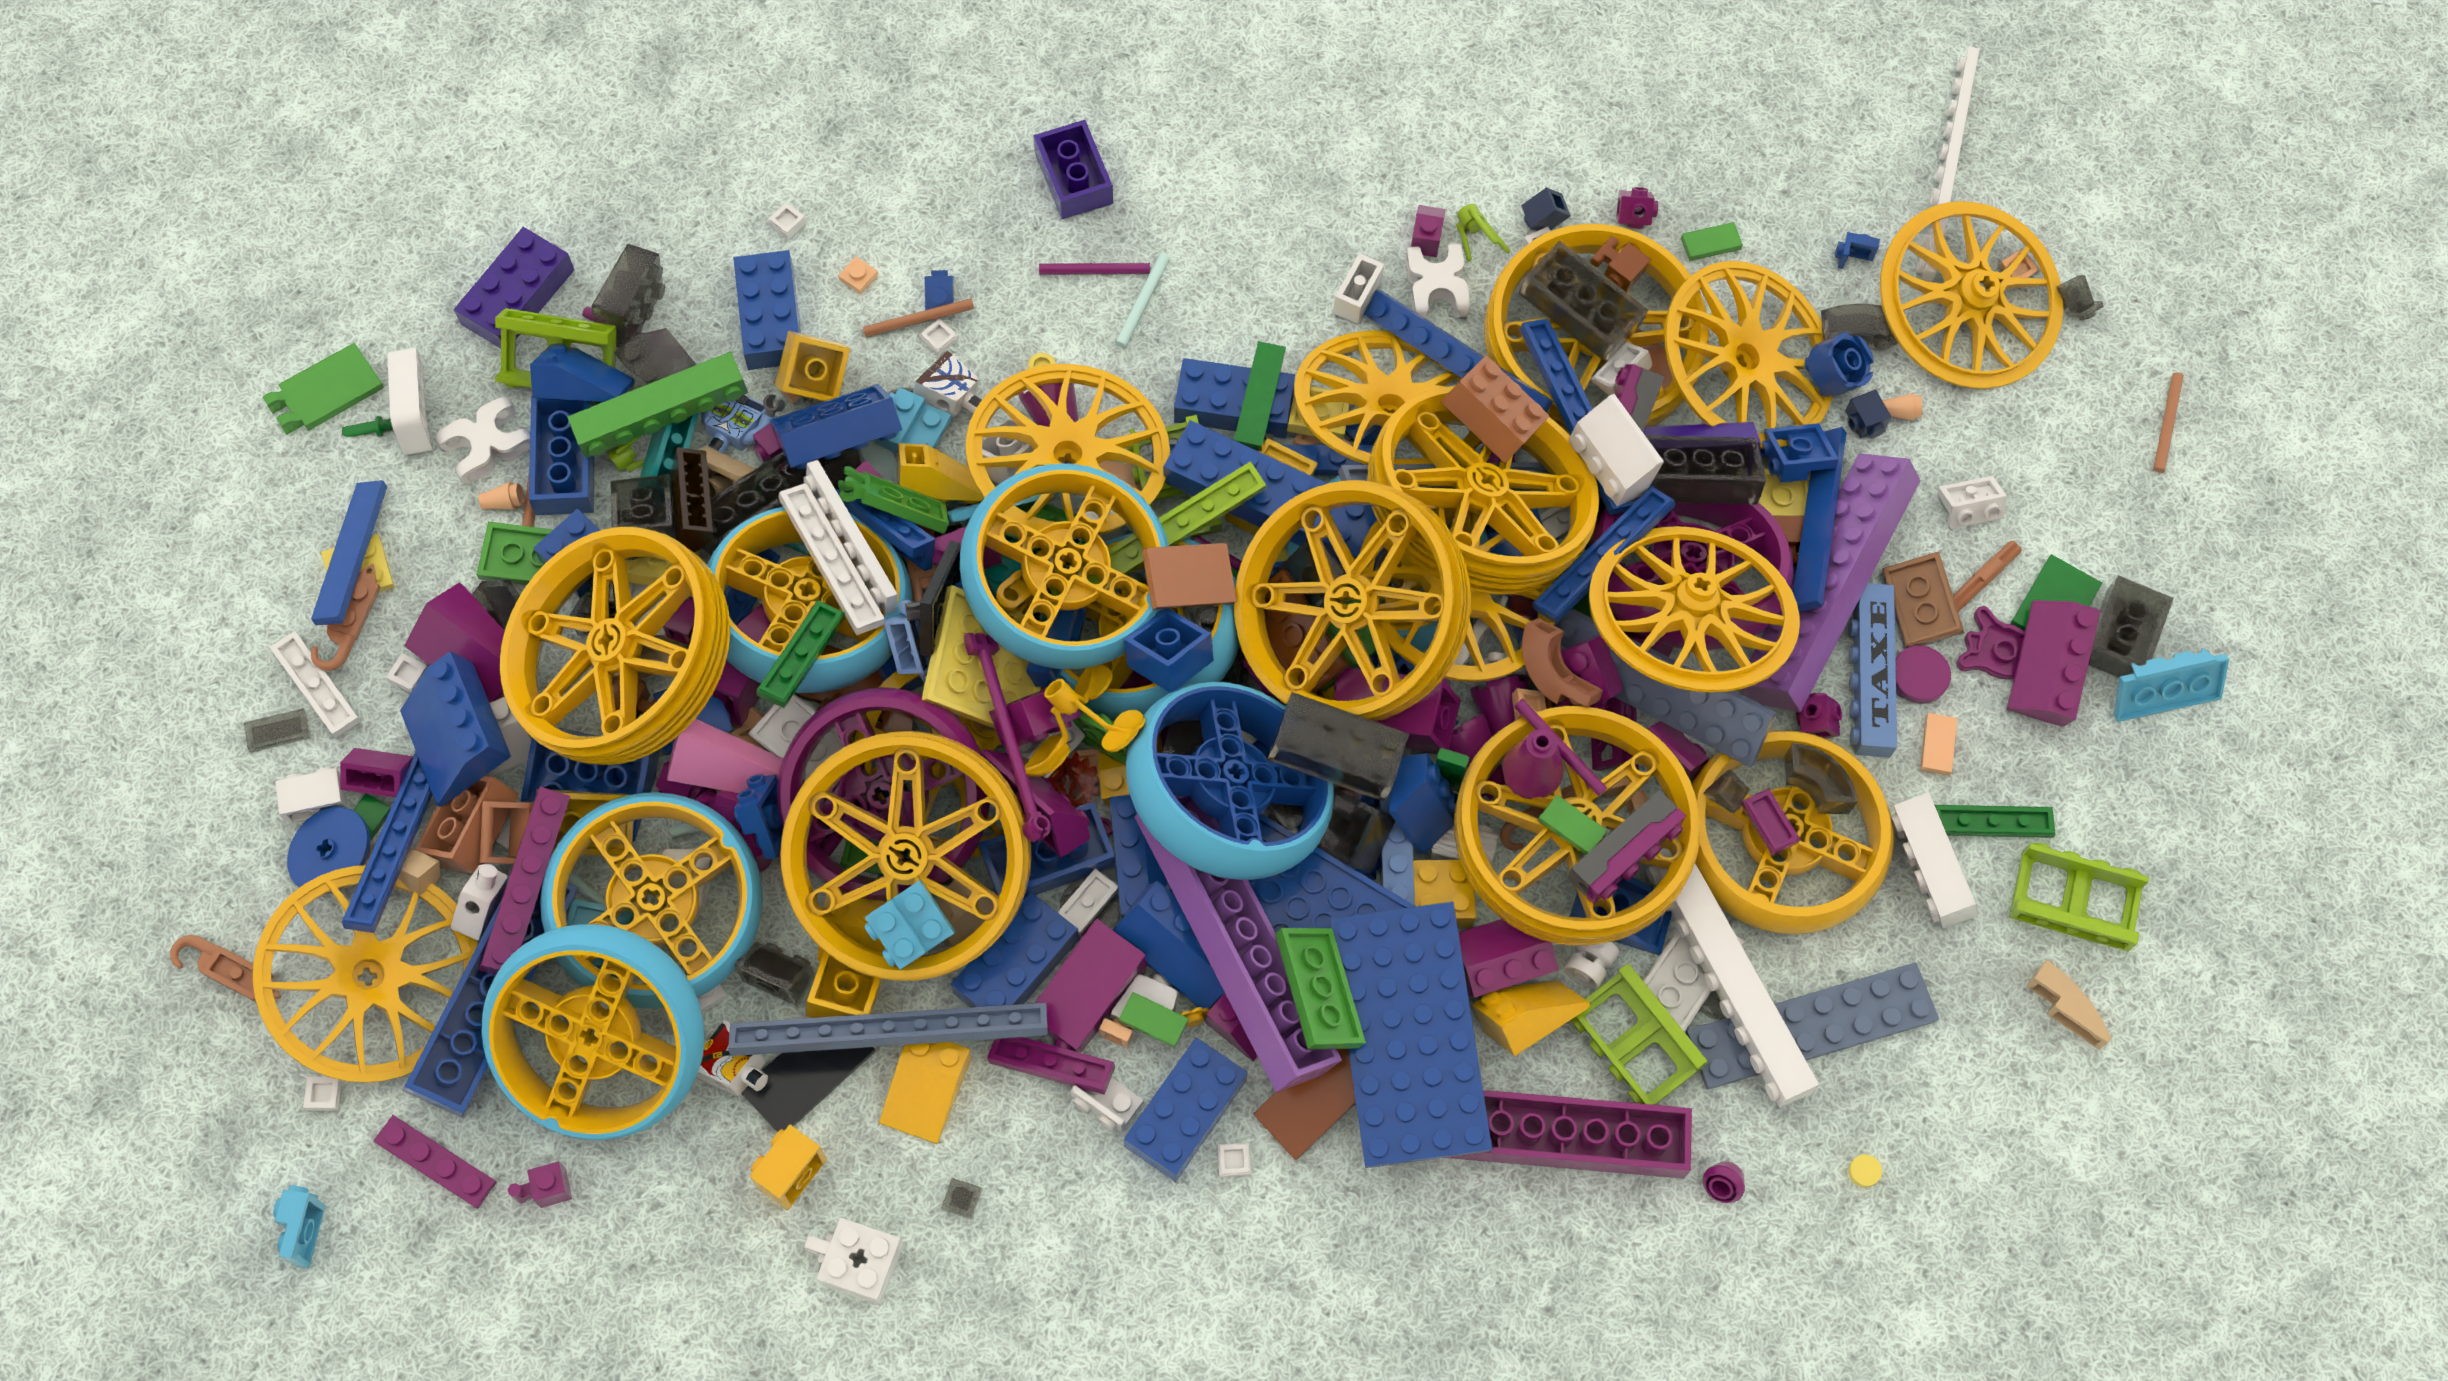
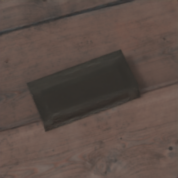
M304 708L244 722L247 748L250 753L311 739L307 712Z

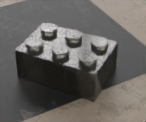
M628 243L592 304L594 322L616 325V347L627 351L630 350L634 341L637 342L640 339L645 321L651 319L654 305L657 300L663 298L666 288L665 284H663V267L660 264L659 253Z
M670 474L610 481L612 528H644L666 534L676 540ZM630 557L625 560H636L644 557Z
M2118 575L2108 587L2102 601L2088 665L2118 678L2134 674L2131 666L2132 663L2143 666L2146 664V660L2153 658L2174 598Z

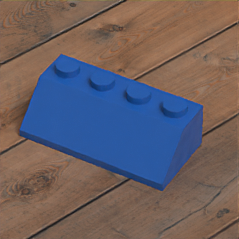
M1158 881L1148 885L1112 930L1146 955V964L1197 1008H1210L1225 993L1175 895Z

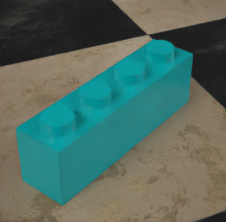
M699 413L688 417L683 422L672 423L662 427L659 431L652 434L635 493L658 503H663L672 497L671 469L676 448L689 449Z

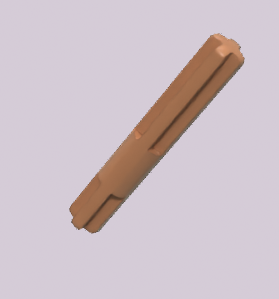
M2015 541L2007 543L1953 594L1958 612L2021 553L2022 549Z

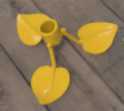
M1101 664L1085 668L1074 690L1063 679L1053 681L1046 688L1044 696L1054 706L1051 712L1056 717L1062 735L1050 736L1035 750L1029 761L1024 765L1028 776L1037 777L1053 772L1065 761L1070 753L1071 748L1066 744L1069 740V735L1061 713L1071 715L1080 709L1108 730L1102 739V747L1107 752H1116L1123 749L1135 738L1139 729L1144 726L1146 719L1137 710L1122 712L1116 718L1113 725H1110L1084 705L1089 700H1094L1102 695L1111 683L1113 674L1108 667Z

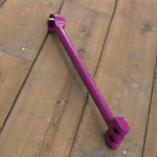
M965 633L964 643L968 655H979L1026 816L1024 817L1025 823L1022 828L1023 834L1034 843L1037 840L1041 842L1050 833L1051 824L1049 819L1041 815V812L1037 810L991 655L994 656L1000 650L999 645L988 634L985 636L984 633H976L975 635L974 633Z

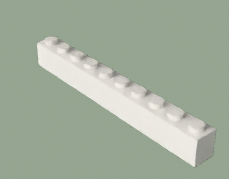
M1662 848L1660 851L1665 857H1673L1668 849ZM1645 864L1650 882L1653 885H1658L1668 869ZM1694 864L1693 870L1681 893L1667 911L1671 910L1676 919L1675 926L1682 938L1686 937L1689 942L1693 960L1696 964H1701L1705 971L1704 977L1709 989L1716 991L1721 1000L1719 1005L1722 1013L1726 1018L1732 1020L1736 1028L1734 1032L1737 1040L1742 1046L1745 1045L1751 1055L1750 1062L1756 1073H1761L1769 1098L1772 1101H1776L1779 1107L1782 1108L1812 1094L1819 1086V1083L1697 865Z

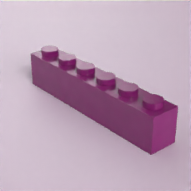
M539 787L479 967L480 971L496 975L506 960L522 946L570 799L569 795Z

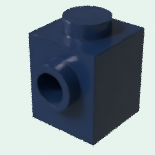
M1547 187L1521 205L1525 214V223L1530 229L1536 231L1547 226L1552 230L1571 217L1562 193Z
M1877 390L1851 398L1845 410L1850 429L1856 431L1860 439L1867 436L1876 438L1882 435L1892 418Z

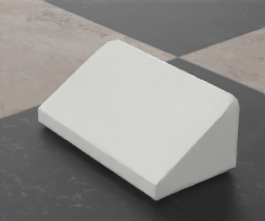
M1626 342L1591 378V381L1607 395L1614 394L1617 388V384H1615L1617 373L1620 368L1625 367V364H1634L1647 370L1651 368L1652 361L1649 351Z

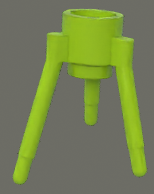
M1468 204L1459 210L1457 217L1460 222L1456 224V227L1461 236L1467 261H1471L1472 257L1466 231L1476 233L1482 229L1493 244H1498L1506 253H1510L1509 247L1489 225L1475 204Z
M640 437L633 439L628 444L618 445L607 452L608 457L616 465L619 472L626 468L630 473L643 466L645 459L634 462L633 459L637 455L631 448V445Z

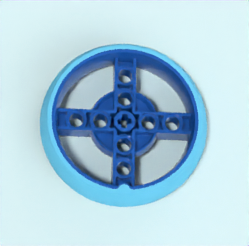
M1206 682L1179 688L1159 699L1144 714L1146 719L1144 726L1139 729L1137 735L1128 746L1126 759L1127 785L1140 819L1153 837L1166 850L1200 871L1223 878L1238 880L1261 879L1277 875L1291 869L1314 851L1325 834L1331 819L1334 801L1333 779L1329 763L1318 740L1304 722L1291 710L1272 697L1249 687L1226 682ZM1200 720L1204 743L1195 749L1191 756L1157 753V736L1162 729L1178 722ZM1241 730L1267 746L1283 764L1270 763L1260 750L1243 740ZM1174 795L1191 797L1201 810L1218 820L1220 832L1210 828L1194 817ZM1270 803L1302 806L1300 830L1294 836L1280 841H1262L1258 816L1269 807Z

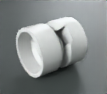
M1613 942L1577 946L1578 952L1572 953L1564 967L1565 973L1589 989H1598L1607 974L1605 968L1612 966L1620 952Z

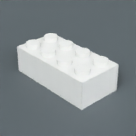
M1929 792L1894 805L1896 815L1891 816L1893 827L1898 839L1905 838L1906 843H1903V847L1910 867L1917 866L1918 870L1914 871L1915 879L1921 894L1928 893L1929 899H1926L1933 922L1940 921L1943 929L1977 917L1976 902Z

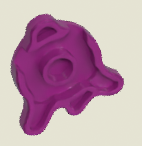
M1981 606L1974 612V619L1980 632L1970 631L1965 635L1964 641L1967 652L1959 656L1956 665L1959 670L1965 672L1981 670L1999 679H2014L2024 631L2014 625L1999 621L1988 607Z

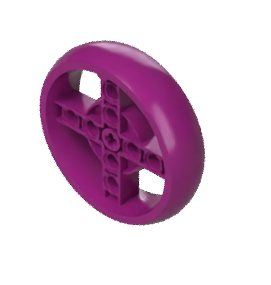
M1666 475L1654 478L1650 487L1653 486L1675 501V507L1654 528L1693 527L1713 531L1735 539L1767 559L1784 577L1789 587L1792 588L1794 569L1792 553L1787 538L1771 513L1754 498L1733 486L1705 477ZM1605 507L1596 521L1589 547L1624 513L1609 515ZM1678 516L1703 520L1719 526L1721 529L1714 531L1700 524L1683 523ZM1673 540L1650 544L1648 551L1671 566ZM1679 540L1681 563L1686 573L1691 575L1694 573H1706L1708 544ZM1715 546V575L1734 567L1735 563L1744 559L1730 551ZM1644 561L1625 567L1627 571L1646 582L1657 585L1666 584ZM1612 571L1608 581V592L1634 591ZM1733 580L1721 588L1730 595H1745ZM1775 592L1752 605V607L1777 615L1782 611ZM1609 602L1612 613L1620 621L1647 618L1661 612L1649 606ZM1730 618L1739 628L1754 636L1770 625ZM1680 630L1668 632L1657 641V643L1683 649L1685 643ZM1651 632L1637 633L1647 638ZM1708 634L1705 635L1707 651L1724 648L1719 640Z
M881 687L859 690L843 695L815 712L798 730L787 748L777 782V806L782 829H784L791 804L803 785L808 762L817 745L834 727H836L844 747L854 743L852 738L857 730L863 732L865 738L874 736V730L866 715L868 712L893 711L916 717L934 728L941 736L958 741L983 756L969 730L953 713L938 705L922 701L921 694L909 690ZM895 754L874 758L873 760L878 765V770L874 775L867 773L865 770L866 762L842 776L838 797L848 802L857 799L861 802L862 809L888 822ZM905 754L902 756V766L907 770H912L916 762ZM935 758L923 761L926 810L929 802V790L962 775L964 776L966 788L965 807L988 797L969 776L954 766ZM936 762H941L946 767V774L942 779L935 777L932 769ZM904 780L900 818L903 822L902 826L914 827L913 791L907 789ZM879 788L882 791H889L890 796L886 797L887 803L884 799H878L877 793L881 792ZM831 802L820 807V810L823 813L826 811L832 813L833 803ZM985 802L981 807V813L986 819H988L990 803ZM846 813L840 819L867 838L881 841L885 836V833ZM814 816L807 840V868L813 876L826 884L848 869L833 860L817 842L818 839L836 831L826 827L820 819ZM970 816L962 820L957 834L974 824ZM984 830L943 856L962 869L976 850ZM903 839V840H899V841H900V842H904V841H909V840ZM903 856V858H902V861H903V862H907L908 860H913V859H907V858H905L904 856ZM934 865L932 871L927 876L941 885L952 878L936 865ZM858 874L839 888L842 894H846L877 880V878ZM898 884L899 894L912 885ZM886 887L866 895L862 899L887 901Z

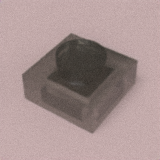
M952 1178L941 1209L972 1220L982 1187Z

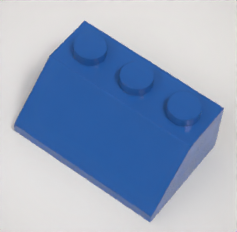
M1428 753L1393 757L1389 813L1417 852L1425 854L1454 825L1455 806L1458 795L1452 791L1449 781L1444 779L1440 773L1439 766L1434 764Z

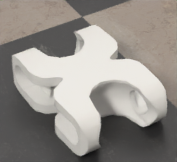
M1449 244L1446 259L1440 263H1431L1424 259L1421 248L1418 246L1407 247L1405 258L1407 278L1413 285L1411 296L1412 310L1427 319L1426 313L1429 303L1433 300L1441 299L1446 300L1452 305L1456 318L1467 317L1470 301L1468 284L1461 278L1464 268L1461 244Z
M500 397L481 406L476 412V423L466 418H460L437 433L436 442L447 452L463 446L472 448L470 454L459 462L457 466V475L463 483L470 484L490 474L495 468L496 457L504 461H513L530 451V432L528 430L519 429L510 433L500 431L501 426L515 415V408L510 399Z

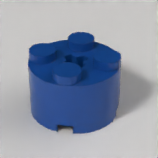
M1843 332L1820 342L1812 348L1809 357L1805 359V368L1810 373L1820 394L1824 397L1842 395L1866 385L1871 380L1873 372H1870V364L1874 363L1873 355L1867 343L1858 335L1854 337L1849 335L1850 332Z

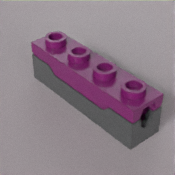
M1625 364V367L1620 368L1615 379L1617 388L1614 394L1641 431L1644 432L1665 376L1634 364Z
M1659 789L1571 868L1567 878L1584 896H1587L1586 898L1593 905L1601 898L1606 901L1617 891L1618 887L1616 884L1623 878L1626 881L1630 880L1640 870L1638 864L1645 858L1651 861L1662 850L1660 845L1666 839L1671 842L1684 830L1681 825L1686 815Z

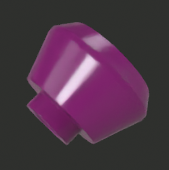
M1722 1161L1709 1167L1703 1174V1186L1707 1193L1716 1201L1733 1203L1740 1200L1745 1191L1744 1174L1736 1164Z

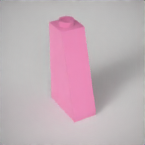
M695 719L674 740L667 780L740 793L748 788L746 781L754 775H776L778 779L783 758Z

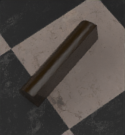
M677 447L671 469L675 537L677 541L692 552H697L710 542L713 535L706 451Z

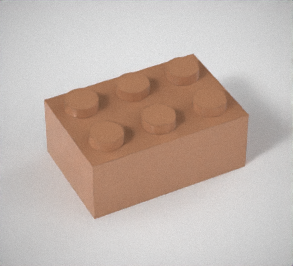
M1487 355L1441 401L1504 463L1549 417L1543 408L1528 396Z
M484 776L444 806L436 807L414 850L439 860L440 868L473 874L479 865L485 864L479 863L482 801H516L519 794L495 777ZM511 808L494 809L493 844L498 839L500 830L510 814Z

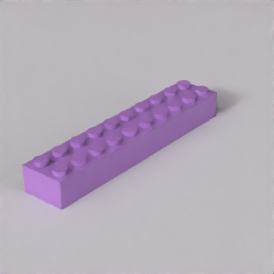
M1862 453L1857 455L1838 492L1823 607L1799 612V634L1790 657L1769 678L1753 686L1741 689L1747 698L1763 706L1796 712L1802 711L1921 481L1910 459ZM1795 572V574H1794V576H1793V582H1792V588H1791L1792 592H1793V589H1794V582H1795L1796 572ZM1770 624L1765 629L1761 639L1777 643L1781 636L1782 626ZM1755 649L1749 659L1750 663L1758 661L1769 651Z
M1174 795L1194 817L1210 828L1220 832L1217 820L1201 810L1191 797ZM1137 814L1135 819L1276 1093L1322 1076L1342 1061L1337 1049L1308 1050L1275 931L1248 880L1229 879L1211 875L1186 864L1166 850L1153 837Z

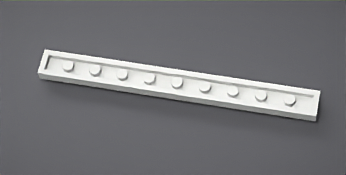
M1969 46L1965 56L1959 57L1956 66V72H1959L1960 76L1955 78L1951 93L1956 94L1955 100H1951L1947 115L1952 117L1951 122L1947 121L1943 132V137L1947 138V143L1942 144L1938 159L1943 160L1942 166H1938L1934 182L1939 183L1938 189H1933L1930 204L1934 206L1950 202L1979 48ZM1947 218L1939 220L1943 236ZM1932 224L1927 226L1930 228L1929 234L1925 233L1921 246L1938 254L1934 242ZM1920 258L1916 273L1921 274L1920 279L1932 282L1937 270Z

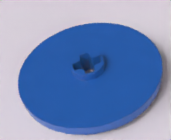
M345 807L326 808L308 818L295 833L287 855L288 872L295 885L300 888L305 883L331 871L352 866H363L370 849V832L365 820L358 813Z

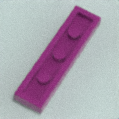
M1024 1037L994 1039L987 1056L990 1064L1070 1086L1075 1085L1078 1088L1103 1095L1106 1093L1115 1070V1064L1112 1061Z
M394 1115L391 1116L373 1141L477 1209L497 1183L485 1173Z

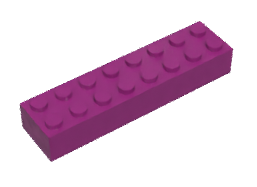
M1483 1090L1492 1151L1446 1157L1684 1179L1691 1171L1692 1108Z

